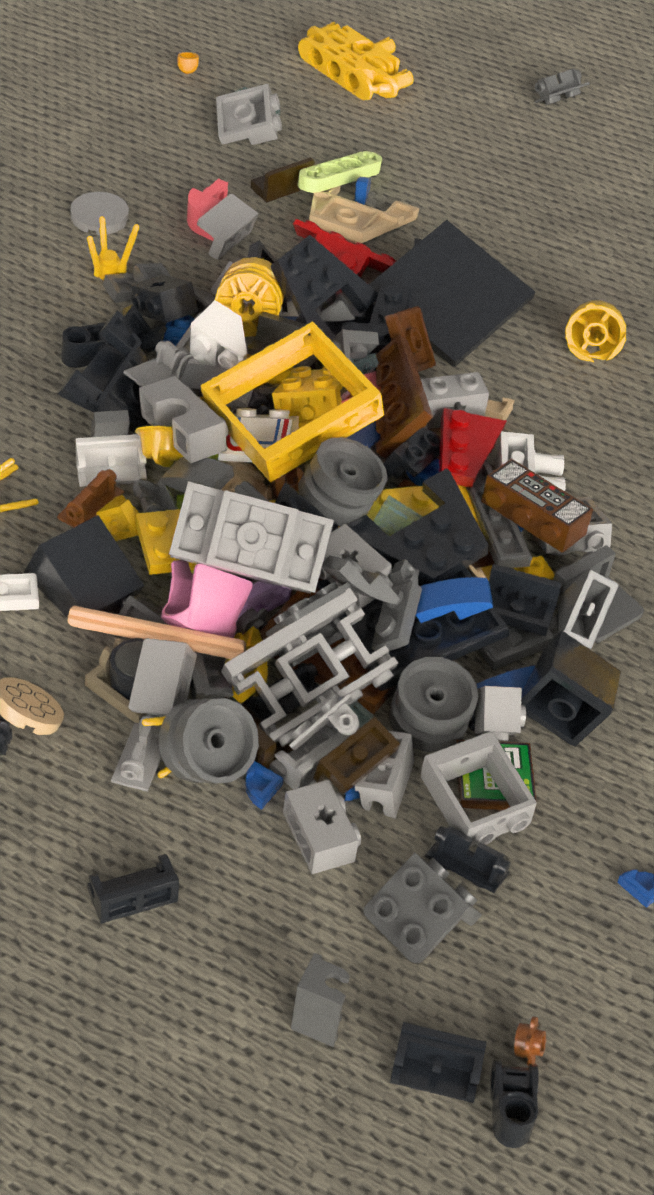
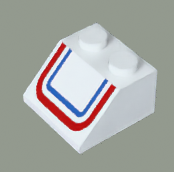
M238 408L236 409V414H234L264 449L298 430L299 416H289V410H269V415H256V409ZM228 434L226 436L227 451L219 453L218 461L252 462Z

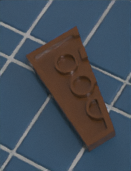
M400 334L376 354V384L381 387L380 392L384 416L376 421V431L381 434V441L376 443V452L384 458H387L419 429L424 428L428 421L433 418L409 343Z

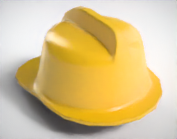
M145 426L135 430L140 436L143 455L154 460L156 464L162 467H170L174 461L183 457L174 448L173 427Z

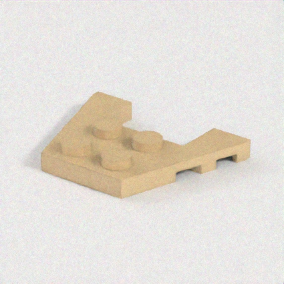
M341 186L314 193L309 221L317 224L323 231L328 233L334 231L341 234L346 241L364 243L416 220L419 208L395 201L386 211H381L337 196Z

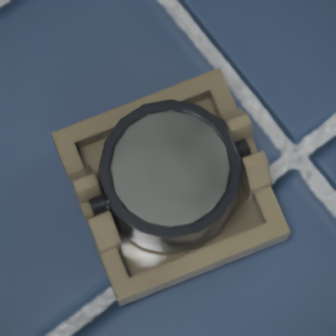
M117 638L114 641L113 650L106 646L100 656L99 665L85 675V686L133 722L139 723L140 719L146 716V714L132 712L128 706L144 639L134 638L123 641Z

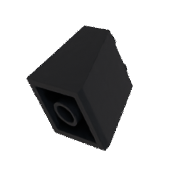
M99 515L40 544L24 571L25 574H36L37 587L67 618L72 606L103 612H110L118 607L121 611L129 595L137 596L145 586Z
M561 630L544 648L521 692V705H525L526 715L568 744L576 747L612 713L621 671Z

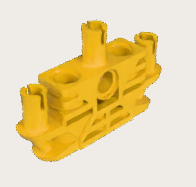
M331 22L320 28L311 26L307 31V38H302L298 44L299 54L305 62L361 100H370L373 93L384 98H395L400 89L413 84V75L410 71L407 72L408 69L398 72L400 61L392 55L395 52V43L390 37L374 43L348 25L343 26L341 29L338 23Z

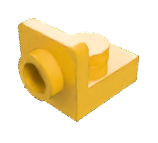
M123 495L116 496L96 512L115 541L138 536L135 517L136 513L139 512L129 499L126 500Z

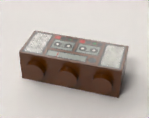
M510 459L487 475L481 502L561 553L586 535L593 513L591 507L513 459Z

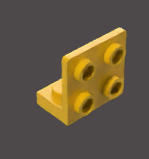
M309 366L297 367L273 391L275 410H289V416H299V429L342 404L340 390L343 388V385L326 367L319 370H311Z

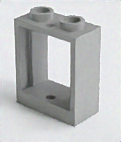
M492 731L424 757L421 779L449 826L473 838L471 846L476 844L478 846L480 842L487 845L497 836L509 831L512 833L520 832L531 823L537 802ZM486 767L510 808L470 822L446 781Z

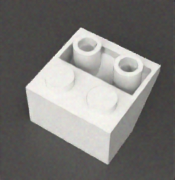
M214 300L191 323L190 355L202 364L230 369L239 362L246 360L247 349L241 316Z

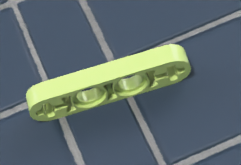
M363 151L300 170L297 185L301 190L316 193L357 181L360 176L371 177L379 174L382 157L374 152Z

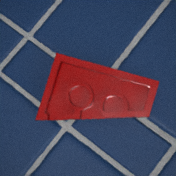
M444 408L440 425L439 472L447 468L457 485L472 488L484 467L486 459L494 449L501 431H504L507 421L467 413L463 410Z

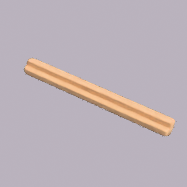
M72 606L68 615V624L73 627L131 639L150 638L187 643L194 652L233 659L246 651V643L243 640L84 607Z

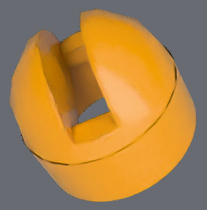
M192 52L179 53L177 56L179 69L185 74L195 72L199 64V55Z

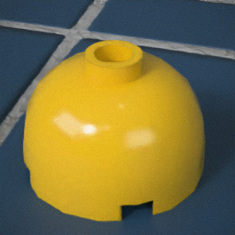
M591 300L580 304L571 313L566 324L567 345L570 351L581 360L594 362L592 358L606 359V361L613 359L622 350L626 341V323L621 312L613 304L603 300ZM588 345L599 346L600 351L589 353L586 347Z

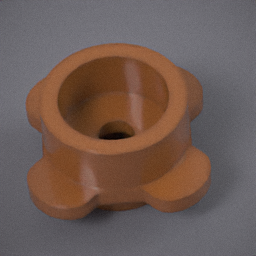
M535 1016L532 1017L530 1024L519 1023L514 1042L515 1056L527 1058V1065L529 1066V1064L535 1063L536 1056H543L546 1046V1031L539 1030L538 1017Z

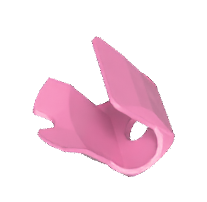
M173 561L171 563L172 580L169 599L162 610V620L172 626L234 638L237 630V619L253 588L251 581L204 564H197L193 575L187 561Z

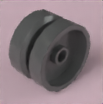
M344 437L330 438L319 446L298 483L299 494L325 517L334 520L338 526L348 525L368 514L387 482V471L381 459L365 445Z
M424 657L415 660L401 673L389 709L390 725L394 732L411 734L413 748L424 752H437L456 745L457 740L464 738L478 701L477 684L471 674L457 662L443 657Z
M228 698L186 700L171 709L164 718L159 732V751L166 767L176 777L192 783L218 784L229 783L238 779L254 763L259 747L258 729L252 715L240 703Z

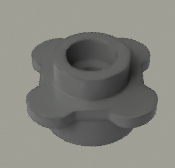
M250 608L238 619L236 632L244 634L253 626L260 631L267 625L265 619L268 611L262 608L257 612L255 609Z

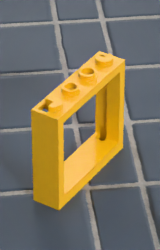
M314 322L307 324L299 330H295L292 334L267 346L264 350L200 385L203 400L210 409L226 421L230 437L270 483L313 458L322 442L330 438H347L384 416L381 392ZM314 354L353 397L264 449L226 405Z

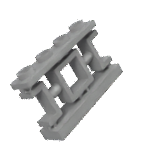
M350 588L345 593L294 623L289 624L228 661L223 666L221 672L227 682L233 684L237 695L252 686L255 687L272 713V716L262 721L259 727L276 743L279 741L281 746H285L294 740L291 734L305 721L309 720L314 724L324 715L320 709L335 695L338 694L343 699L349 694L352 698L350 704L363 696L360 690L372 683L377 688L394 677L391 671L396 667L398 661L395 657L391 658L386 645L369 654L352 628L353 624L362 620L365 613L356 605L358 599ZM346 613L347 617L339 621L336 626L346 641L331 649L321 633L307 640L306 637ZM316 648L335 677L307 693L289 664ZM284 651L286 653L275 662V666L284 679L273 686L268 687L258 671L246 679L243 677ZM351 654H355L364 669L376 662L379 663L378 667L340 690L338 688L340 684L349 678L340 661ZM293 692L302 707L315 700L318 702L317 705L282 727L276 728L275 725L287 716L277 700L288 693Z

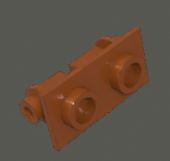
M111 469L101 470L68 503L67 507L57 516V519L74 528L97 516L96 512L116 496L123 495L125 492L116 487V473Z

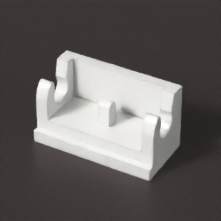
M138 434L76 438V466L80 487L87 486L101 470L106 471L107 469H111L116 473V484L135 483L139 479H147L145 469L147 462L146 457L142 453L140 436Z

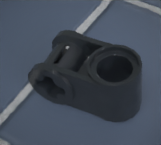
M106 322L80 327L72 326L65 329L62 333V362L72 368L85 367L90 364L106 344L115 348L99 334Z
M496 1060L492 1063L490 1097L492 1099L493 1133L498 1142L506 1147L520 1148L531 1137L538 1115L539 1071L537 1064H529L528 1068L503 1066L501 1061ZM509 1118H516L522 1123L513 1122Z

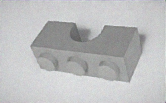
M176 376L139 388L142 417L151 426L173 427L174 448L190 463L227 451L226 436L228 435V426L226 421L210 409L205 401L198 398L190 387L185 386Z

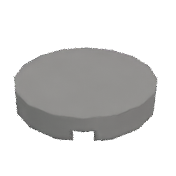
M96 191L85 193L71 203V220L74 226L87 233L88 230L96 231V235H100L99 218L101 216L105 217L107 234L116 233L123 229L129 217V207L125 200L108 192Z

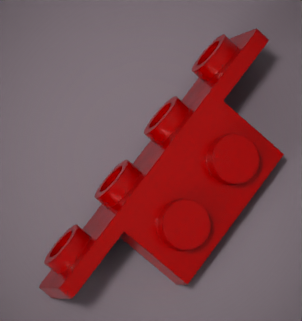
M295 219L293 222L298 236L306 238L311 235L360 278L367 266L383 273L396 262L390 255L385 253L378 255L360 242L353 244L346 241L337 232L331 231L328 233L323 231L312 221L306 220L303 222Z

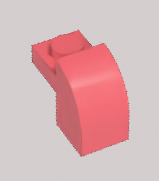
M218 178L213 184L206 187L203 192L192 188L188 194V226L195 233L212 241L214 238L201 229L197 222L200 217L227 197L228 182Z

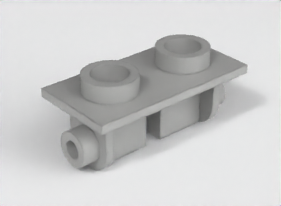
M146 714V716L140 719L139 723L134 724L112 776V783L148 792L162 757L159 751V732L162 725L143 726L142 720L159 717L158 715Z

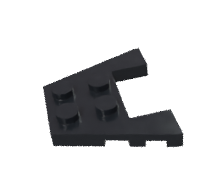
M311 235L307 236L271 265V269L287 302L292 301L299 315L296 321L304 324L314 322L319 328L323 329V333L330 340L335 335L316 312V309L341 289L356 310L362 313L378 297V292Z
M117 310L109 318L99 334L120 351L124 358L102 390L99 389L79 370H75L58 394L93 413L128 410V430L137 434L135 432L137 428L148 424L141 415L139 388L142 386H139L134 380L126 376L124 370L145 363L149 359L139 347L142 343L136 333L132 335L122 323L126 319Z
M447 468L423 481L422 491L439 508L391 536H388L367 515L347 525L381 556L395 563L404 559L408 560V563L419 570L418 580L426 584L446 580L488 555L489 545L456 481Z

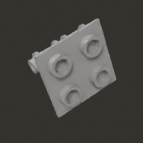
M160 341L155 348L157 358L124 370V374L143 387L176 376L181 381L187 363H202L194 359L193 356L187 355L185 351L180 350L170 341Z
M337 694L320 709L324 714L314 724L309 720L305 721L291 734L295 740L289 746L296 751L329 721L344 736H351L359 729V720L357 715L348 706L352 702L351 696L347 694L342 699Z

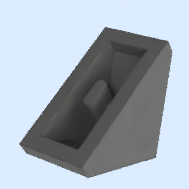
M587 569L558 598L559 632L563 630L587 648L592 649L619 584Z

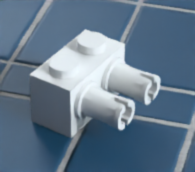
M501 431L495 457V470L510 459H513L534 473L562 476L564 455L536 453L534 450L533 434ZM541 476L565 491L566 483L564 477Z

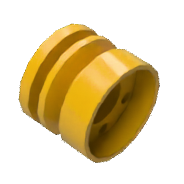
M257 257L243 258L233 263L224 273L215 297L216 301L241 316L244 337L256 336L259 315L263 312L279 316L285 297L271 269L272 263ZM245 299L246 301H249L252 299L254 301V304H252L251 302L245 304L243 300Z

